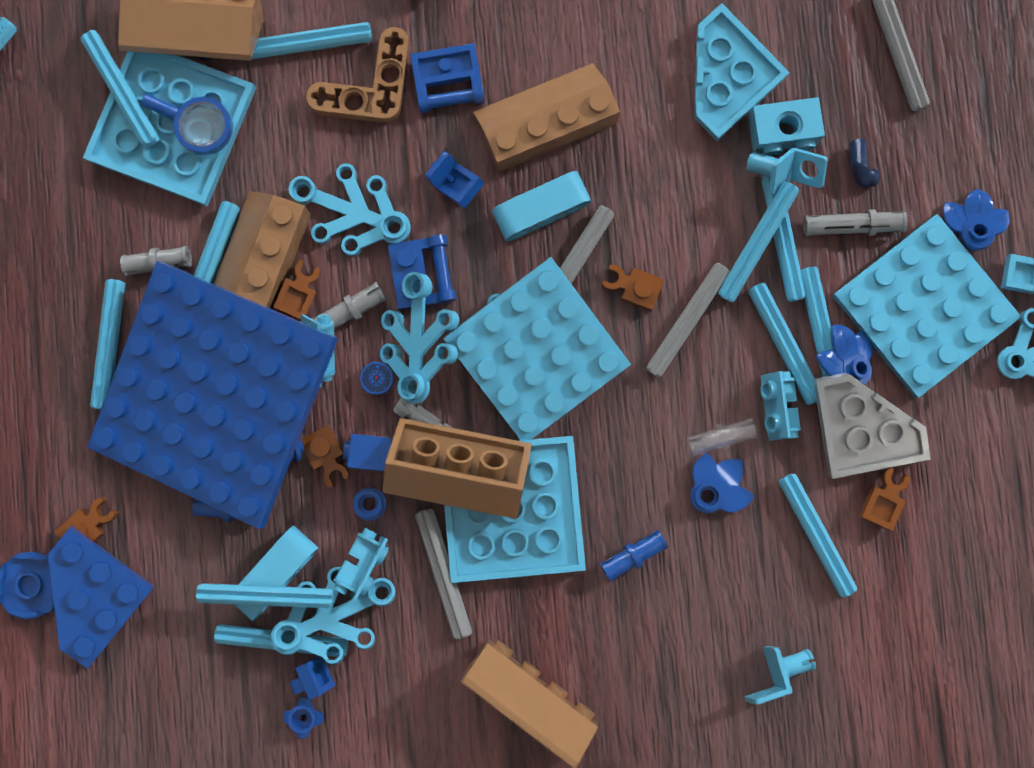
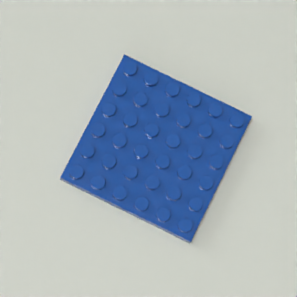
M156 261L87 448L258 529L265 528L339 338L167 263Z

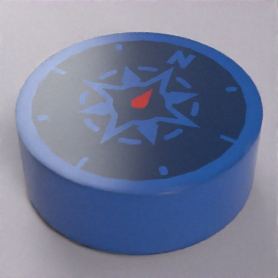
M371 362L361 371L360 382L368 393L376 396L384 395L393 387L394 374L385 363Z

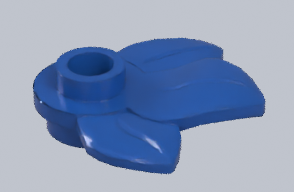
M980 189L973 190L965 199L964 205L945 202L942 209L947 226L959 233L963 245L973 251L988 248L994 241L995 236L1005 232L1010 221L1008 211L994 209L991 197ZM974 230L980 232L983 236L977 235Z
M837 324L831 327L833 349L818 353L816 355L818 363L829 376L848 373L862 384H867L872 376V367L869 361L873 348L870 339L863 331L855 335L848 327Z
M705 453L695 462L692 470L695 485L691 489L690 500L698 511L712 513L721 509L733 513L746 507L754 498L751 492L738 486L743 475L742 460L728 459L716 465L714 459L708 453ZM704 490H709L712 493V500L709 503H705L701 499V493Z

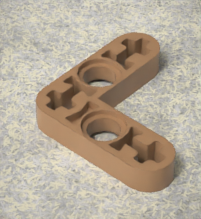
M390 27L381 34L373 88L317 82L311 85L306 94V100L311 110L322 116L380 123H391L397 120L402 111L410 52V42L406 32L398 27ZM394 37H398L400 43L403 44L396 47L397 60L391 58L392 52L390 44H388L393 42ZM390 67L396 68L400 72L399 78L393 83H387L382 79L383 71ZM384 90L390 92V102L394 106V108H389L386 114L378 106L385 103L386 94ZM321 92H325L329 99L337 100V93H340V108L337 109L335 102L328 100L323 102V106H319L314 98L320 97ZM351 95H358L363 98V104L360 109L352 111L345 107L346 99Z

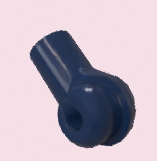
M855 139L850 142V159L856 182L863 188L867 186L875 187L879 182V172L876 169L869 170L867 143L864 139Z

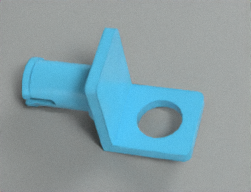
M794 147L779 159L754 151L748 158L747 171L771 177L769 193L771 194L777 193L784 181L790 182L791 180L821 188L825 182L828 159L825 156ZM803 161H811L816 165L818 170L817 176L809 177L803 172Z
M763 647L774 686L745 696V700L757 705L793 693L789 677L816 669V662L808 661L814 659L811 651L805 649L782 658L778 647Z

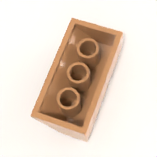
M120 0L119 50L251 61L264 21L261 0Z
M591 63L474 111L473 115L496 169L500 172L617 124L620 110L608 82L595 65Z
M249 191L214 284L271 309L283 280L288 277L311 217L308 209L304 205L273 194Z
M400 418L385 462L383 493L517 519L532 444Z
M488 639L465 670L461 682L570 766L576 768L598 729L596 721L593 720L595 713L580 702L575 706L566 699L568 693L552 681L548 685L538 678L541 672L529 662L524 661L521 665L511 656L514 652L504 643L497 640L494 644Z

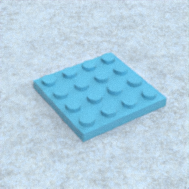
M127 51L120 71L157 133L159 141L151 147L145 148L138 140L110 92L83 158L90 163L208 207L255 93L256 86L253 83L179 55ZM145 94H149L178 108L186 101L195 97L215 99L225 107L231 116L233 123L231 139L217 153L211 155L192 153L177 139L174 131V120L141 105L142 99ZM196 107L184 118L182 124L183 136L193 146L205 147L212 145L222 136L225 128V119L220 110L215 107Z
M938 214L930 218L832 295L856 327L867 335L873 348L914 399L921 397L1021 318V315Z
M549 257L443 337L447 344H452L457 348L458 359L520 440L533 439L631 365L552 257Z
M573 436L521 440V442L531 443L532 446L517 519L444 505L451 583L586 571Z

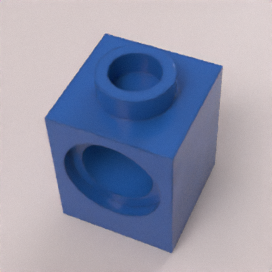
M351 434V440H346L344 444L343 460L348 461V468L384 472L385 462L393 438Z

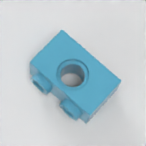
M819 97L756 105L752 107L748 114L753 152H763L764 155L774 156L783 153V149L793 147L809 151L815 149L816 145L825 136ZM779 124H789L793 129V134H784L780 130Z

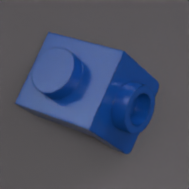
M446 151L441 154L425 174V177L437 192L465 209L485 184L479 176L458 164L451 154Z

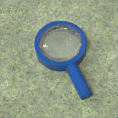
M145 94L142 99L141 105L174 120V131L177 139L192 153L198 155L217 153L231 139L233 132L231 116L225 107L215 99L195 97L186 101L180 108L149 94Z

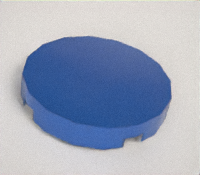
M37 551L18 553L1 566L0 604L2 603L6 609L5 611L11 616L21 619L42 617L54 610L48 554Z

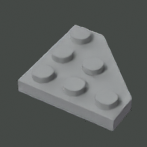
M848 373L813 379L828 476L835 479L931 459L926 427L869 389L859 380Z

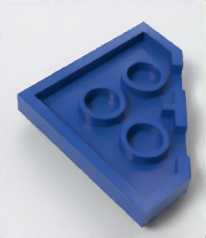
M71 526L48 553V563L59 648L88 669L151 592L154 585L75 527Z

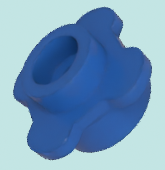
M301 697L292 710L285 711L283 721L289 724L290 728L296 732L298 738L304 739L309 736L310 730L315 725L323 723L324 714L321 711H316L308 697ZM303 714L307 717L305 721L300 718Z

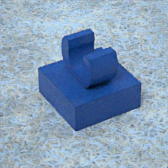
M320 656L295 668L299 677L289 682L294 695L305 690L309 700L322 695L336 686L324 658Z

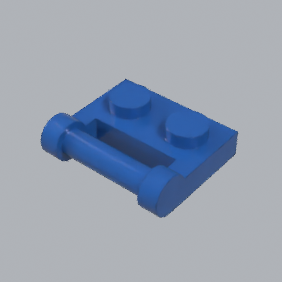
M475 43L410 54L421 114L429 113L430 109L474 101L475 105L485 103ZM470 80L472 83L471 89L427 95L426 88Z
M435 235L424 239L388 244L399 311L411 309L412 299L406 297L402 291L403 279L410 272L426 274L423 251L432 250L439 292L431 293L426 297L425 307L457 300L456 291L451 287L445 247L448 246L446 235Z

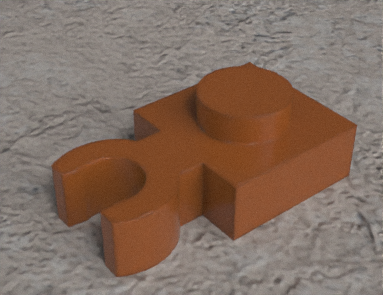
M301 259L294 265L292 270L294 281L288 278L283 280L271 308L300 322L301 315H307L316 291L308 288V285L313 283L320 273V268L315 267L311 272V276L303 275L301 267L304 261Z
M609 265L608 271L615 273L618 281L615 283L603 281L602 287L607 291H617L620 289L624 291L621 298L622 301L652 312L664 279L633 268L631 275L628 276L625 275L621 267Z
M326 425L301 438L304 452L313 470L323 466L325 470L323 480L329 488L335 486L331 475L336 470L342 473L345 480L350 478V472L347 467L339 464L337 458L343 456V450L330 425Z
M891 467L886 468L881 475L882 489L876 486L871 487L859 515L860 518L888 531L894 530L906 503V500L898 497V494L910 484V476L902 475L900 482L897 485L894 484L891 480L894 469Z
M100 497L91 504L89 514L84 509H79L55 531V534L61 539L67 530L73 526L96 543L105 534L100 525L115 520L119 512L112 510L108 515H102L101 506L107 502V499Z

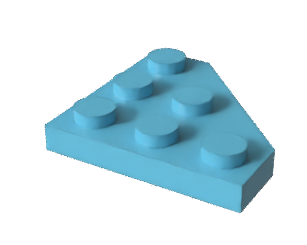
M723 3L698 24L696 31L694 119L716 142L749 113L753 106H756L787 78L790 73Z

